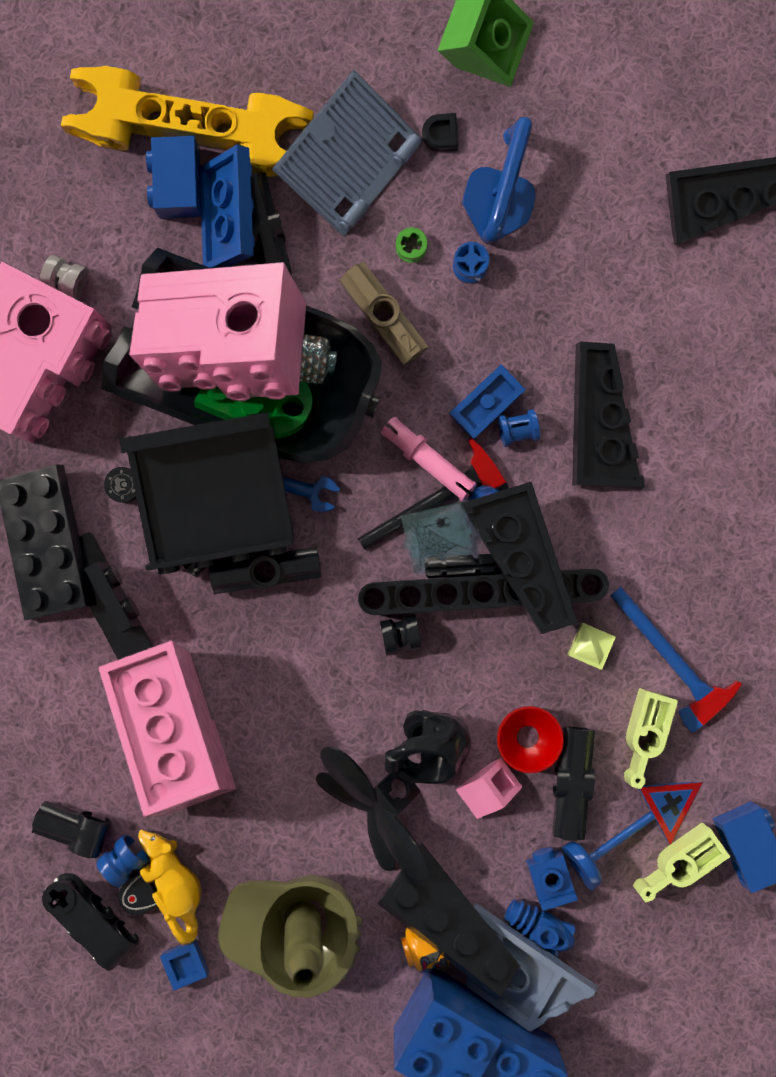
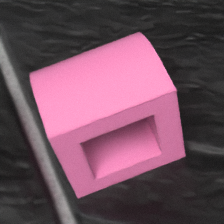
M499 758L462 783L456 791L474 816L479 819L504 808L520 791L522 785L503 759Z

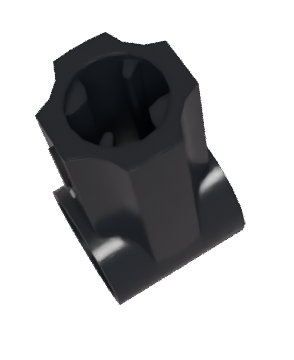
M44 801L34 817L32 833L68 845L69 851L78 856L98 858L111 825V820L107 817L105 820L93 817L90 811L77 812L52 802Z

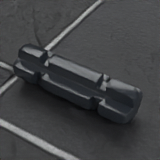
M478 554V558H474L473 555L445 556L444 560H440V557H428L424 563L425 574L429 579L441 578L443 574H446V578L475 576L476 572H480V576L495 573V561L491 554Z

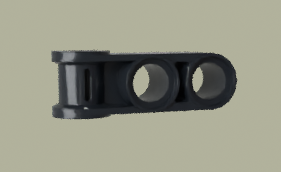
M72 873L59 875L43 892L42 903L44 908L66 929L67 933L76 942L80 943L92 955L98 965L107 971H112L139 944L138 935L136 933L132 935L124 927L126 923L113 913L110 906L106 908L101 903L103 899L96 895L78 876ZM64 889L68 895L62 899L58 893Z

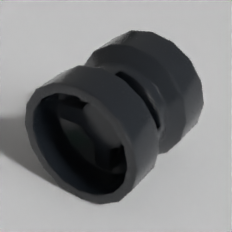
M416 615L405 616L402 621L397 622L391 619L380 621L386 656L396 655L403 649H408L411 652L422 650ZM397 629H400L402 642H398Z

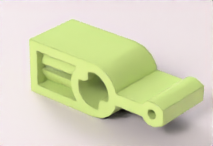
M641 688L638 690L626 732L627 744L634 753L629 769L624 772V780L630 786L641 789L645 784V777L643 775L648 758L657 757L665 748L678 703L676 699ZM648 731H651V743H644L643 748H640L638 744L640 735L646 736Z
M700 823L666 847L657 859L659 869L644 879H637L633 887L645 902H650L655 899L657 892L670 883L677 887H687L730 858V855L713 831L704 823ZM683 860L680 862L681 871L673 873L675 871L674 862Z

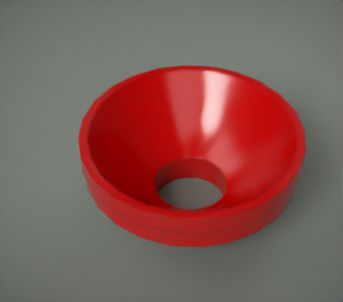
M522 706L508 713L501 721L497 732V747L502 758L512 768L524 773H538L552 766L562 752L564 739L561 726L548 711L535 706ZM532 726L536 729L538 741L532 747H523L518 743L517 733L522 727Z

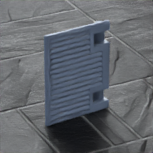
M353 70L272 170L337 232L345 236L366 213L369 205L400 167L419 148L423 139ZM398 133L405 142L397 152H394L387 144ZM345 198L352 207L344 217H341L334 209Z

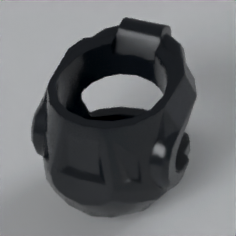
M426 710L412 711L407 714L403 724L404 734L408 740L386 752L385 770L411 783H445L456 775L468 757L471 749L469 730L459 718L451 714ZM420 753L421 762L414 763L408 757Z

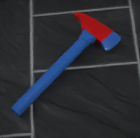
M619 587L610 595L611 598L690 688L695 701L689 706L680 709L679 715L689 731L695 732L726 706L742 684L739 681H734L728 687L723 688L719 686L711 687L703 682L624 589Z

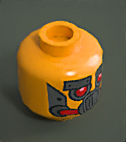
M406 928V936L401 938L409 968L414 966L419 973H427L450 964L435 948Z

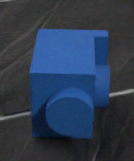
M552 847L534 851L532 853L533 858L526 860V864L542 911L577 901L578 898L562 852L560 850L553 851ZM555 873L558 875L557 881L548 884L545 882L548 874Z

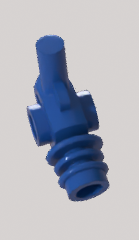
M515 899L511 901L504 919L509 921L511 926H514L517 922L516 928L517 930L522 928V935H526L529 932L528 939L556 958H558L559 952L568 951L574 947V924L562 921L546 910L538 914L537 906L532 910L530 905H526L524 908V901L519 902Z

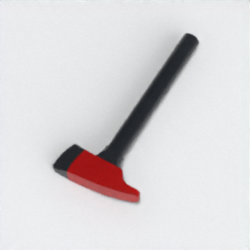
M470 438L468 443L473 450V456L470 460L471 466L464 474L473 482H476L477 485L491 486L497 489L498 492L509 489L508 484L491 458L477 442ZM459 484L461 488L466 490V488L462 484ZM444 486L360 536L358 540L364 550L456 495Z

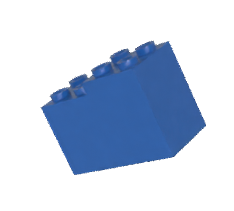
M439 969L424 973L394 1026V1070L406 1077H567L568 1075L554 1037L539 1028L529 1032L467 988L466 985Z

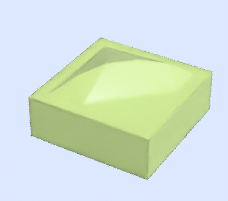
M581 622L567 655L602 670L616 637Z

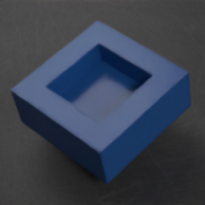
M197 939L190 944H180L166 950L160 955L173 991L206 978L210 972Z

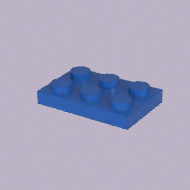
M238 144L199 167L203 265L212 269L230 267L253 256L255 238L252 233V212L254 207L251 198L252 165L250 163L249 147Z

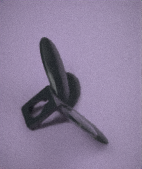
M334 747L323 748L320 757L329 773L321 772L317 774L316 782L325 792L342 803L367 812L368 835L379 866L386 871H391L395 866V862H397L405 873L415 881H426L429 877L427 859L412 834L396 818L420 793L418 786L415 783L403 780L402 777L389 773L373 788L364 771L348 754ZM394 779H399L405 784L406 796L404 798L396 797L393 799L389 795L392 791L391 785Z

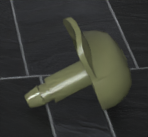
M309 874L291 879L288 882L271 880L246 881L236 885L227 898L220 922L219 946L229 960L242 968L261 975L279 992L293 997L311 998L329 991L340 981L345 980L348 970L354 967V956L360 952L357 940L361 938V931L357 927L361 926L362 918L356 916L353 901L343 887L326 876ZM310 900L317 901L323 906L327 914V927L323 936L320 912L315 905L309 902Z

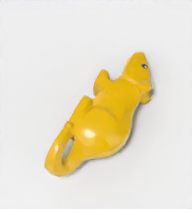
M140 830L138 835L139 844L151 861V865L149 864L141 869L140 874L146 883L150 884L155 881L158 891L153 893L152 896L164 915L165 921L168 923L173 935L182 945L190 944L196 939L198 933V922L195 912L200 903L202 893L200 881L188 867L181 863L179 857L174 852L177 848L175 840H167L159 834ZM177 917L185 923L186 931L176 921Z

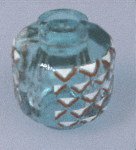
M303 335L300 382L321 384L325 381L327 373L334 374L337 352L330 351V343L327 338Z

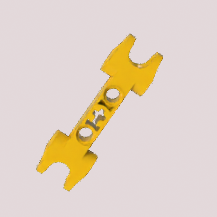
M110 66L80 67L71 69L70 79L75 87L97 95V102L94 108L86 114L62 116L61 127L69 135L92 142L99 147L121 151L129 149L132 133L151 137L194 136L198 145L225 150L238 144L249 147L252 173H266L267 176H277L272 168L286 152L277 144L280 136L289 129L304 130L314 118V111L280 96L265 93L250 94L247 110L168 95L140 92L142 80L134 72ZM161 112L157 119L147 120L151 113ZM219 125H231V128L224 133L216 132Z

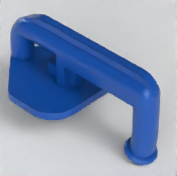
M521 117L510 128L505 130L503 139L509 148L502 171L490 167H480L473 171L468 178L462 204L479 237L486 244H491L528 223L536 198L535 189L527 179L519 177L532 130V121L529 117Z

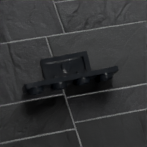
M87 532L79 536L86 567L84 570L88 576L93 605L89 607L117 659L120 660L153 648L149 637L138 619L140 613L136 604L130 597L125 595L121 587L123 582L118 571L113 565H109L92 533Z

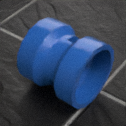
M126 834L122 835L115 842L114 850L105 852L96 860L99 872L115 887L123 886L130 879V873L133 869L138 870L148 862V855L143 849L136 855L129 849L135 840Z

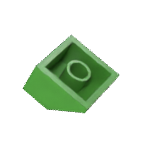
M456 0L438 52L458 69L511 87L534 22L513 0Z

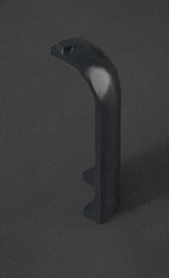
M157 247L142 264L140 278L141 274L212 268ZM139 278V283H138L137 292H136V295H135V298H134V301H133V304H132V308L137 309L138 311H139V302L137 301V299H138L140 278ZM307 305L304 324V335L307 338H303L306 341V347L304 345L302 347L305 350V359L303 356L301 358L305 363L304 368H301L300 372L303 371V379L307 376L310 377L306 383L312 394L311 413L307 423L300 431L289 437L276 438L279 457L300 463L329 460L348 449L361 429L365 417H374L381 399L380 396L375 395L380 380L382 362L374 345L358 329L350 324ZM134 323L131 328L123 327L117 342L104 360L101 389L192 425L224 420L195 407L194 400L200 388H181V390L175 392L161 389L130 356ZM309 336H314V340L312 341L313 343H311L308 340L310 339ZM324 340H328V343H327L326 346H325L324 343H323ZM310 344L313 345L311 351L312 353H310V351L307 348V346ZM324 346L326 348V352L324 353L326 358V363L324 364L326 366H322V364L313 355V353L318 350V359L320 360L322 357H324L321 351V348ZM308 355L312 357V363L315 361L319 363L318 372L313 368L314 364L310 365L306 360ZM309 366L311 367L310 375L305 371ZM323 367L325 368L324 376L319 373ZM316 373L317 378L314 379L312 375ZM322 377V378H323V381H322L323 383H321L320 380H319V383H317V382H318V379H320V378ZM288 403L282 408L283 412L288 416L294 417L302 413V408L296 403Z

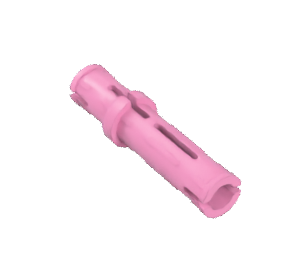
M393 417L387 422L398 434L384 426L381 435L404 452L403 456L407 460L411 461L413 459L462 502L469 497L470 494L461 488L459 484L473 492L477 486L476 482L469 479L426 443L427 439L424 436L414 434L397 417Z

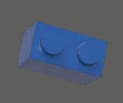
M151 137V151L146 152L147 170L149 173H152V186L147 187L149 207L155 210L160 219L201 217L200 148L195 137Z
M750 801L712 818L723 845L730 855V861L741 885L752 894L775 884L776 838L772 829L776 828L769 811Z

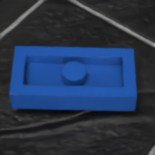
M501 364L449 413V416L474 440L520 397L526 389Z

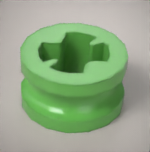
M410 227L405 228L398 234L396 238V252L400 259L413 263L422 259L426 254L427 238L421 230ZM412 237L417 238V245H421L420 250L413 249L411 253H407L405 251L406 245H401L403 240L409 242Z

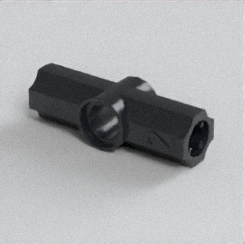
M254 172L251 176V198L254 204L252 233L255 238L253 250L255 251L258 265L284 263L292 276L288 254H286L284 246L286 239L278 209L275 210L266 173Z
M317 546L289 550L286 553L270 556L262 553L243 561L230 562V560H226L209 566L210 582L214 595L258 587L269 588L277 584L322 577ZM262 561L272 563L276 570L275 576L270 579L261 578L256 572L257 564Z
M563 726V748L559 757V765L557 764L554 772H558L557 786H553V796L556 798L552 835L569 841L585 840L588 801L592 800L595 787V773L592 768L595 730L584 727Z

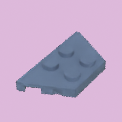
M476 903L473 906L520 964V967L501 998H494L468 976L467 988L529 1032L543 1025L547 1019L557 1017L568 1011L570 1006L594 996L598 985Z

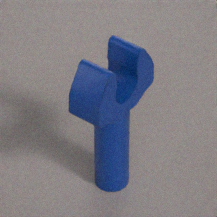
M283 476L286 492L308 498L312 504L311 508L313 511L323 513L335 509L334 505L322 502L319 499V493L324 489L340 492V488L330 478L321 476L318 482L309 484Z

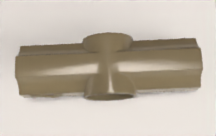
M364 261L354 265L339 279L340 284L368 319L371 328L378 332L403 367L415 361L428 349V345L400 310L397 300L387 293ZM386 307L393 312V317L388 321H379L374 316V313L379 308Z

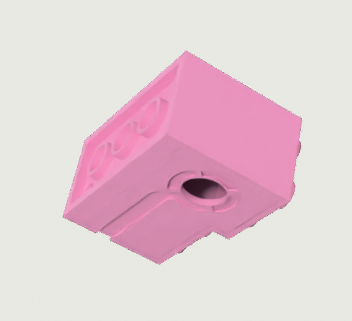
M4 262L0 264V429L34 443L36 437L41 438L46 433L49 426L47 416L52 407L59 406L66 394V388L63 387L65 382L67 381L79 387L82 381L87 382L92 376L95 369V363L92 362L98 350H104L110 342L112 332L109 329L111 324L92 307Z
M284 263L141 274L137 299L139 311L135 313L130 356L161 389L175 392L181 390V388L197 387L210 390L218 386L228 399L235 401H246L249 397L282 399L285 395H298L306 301Z
M169 641L98 667L144 817L168 815L236 790L215 721L211 719L189 651L175 642Z

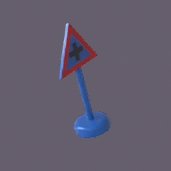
M703 782L644 785L639 791L650 809L647 814L591 854H588L575 841L562 847L563 853L580 880L591 891L600 886L602 876L595 862L654 819L667 842L671 845Z

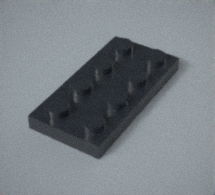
M55 464L1 479L0 506L24 621L92 606L93 600L88 576L84 570L86 567L64 465Z

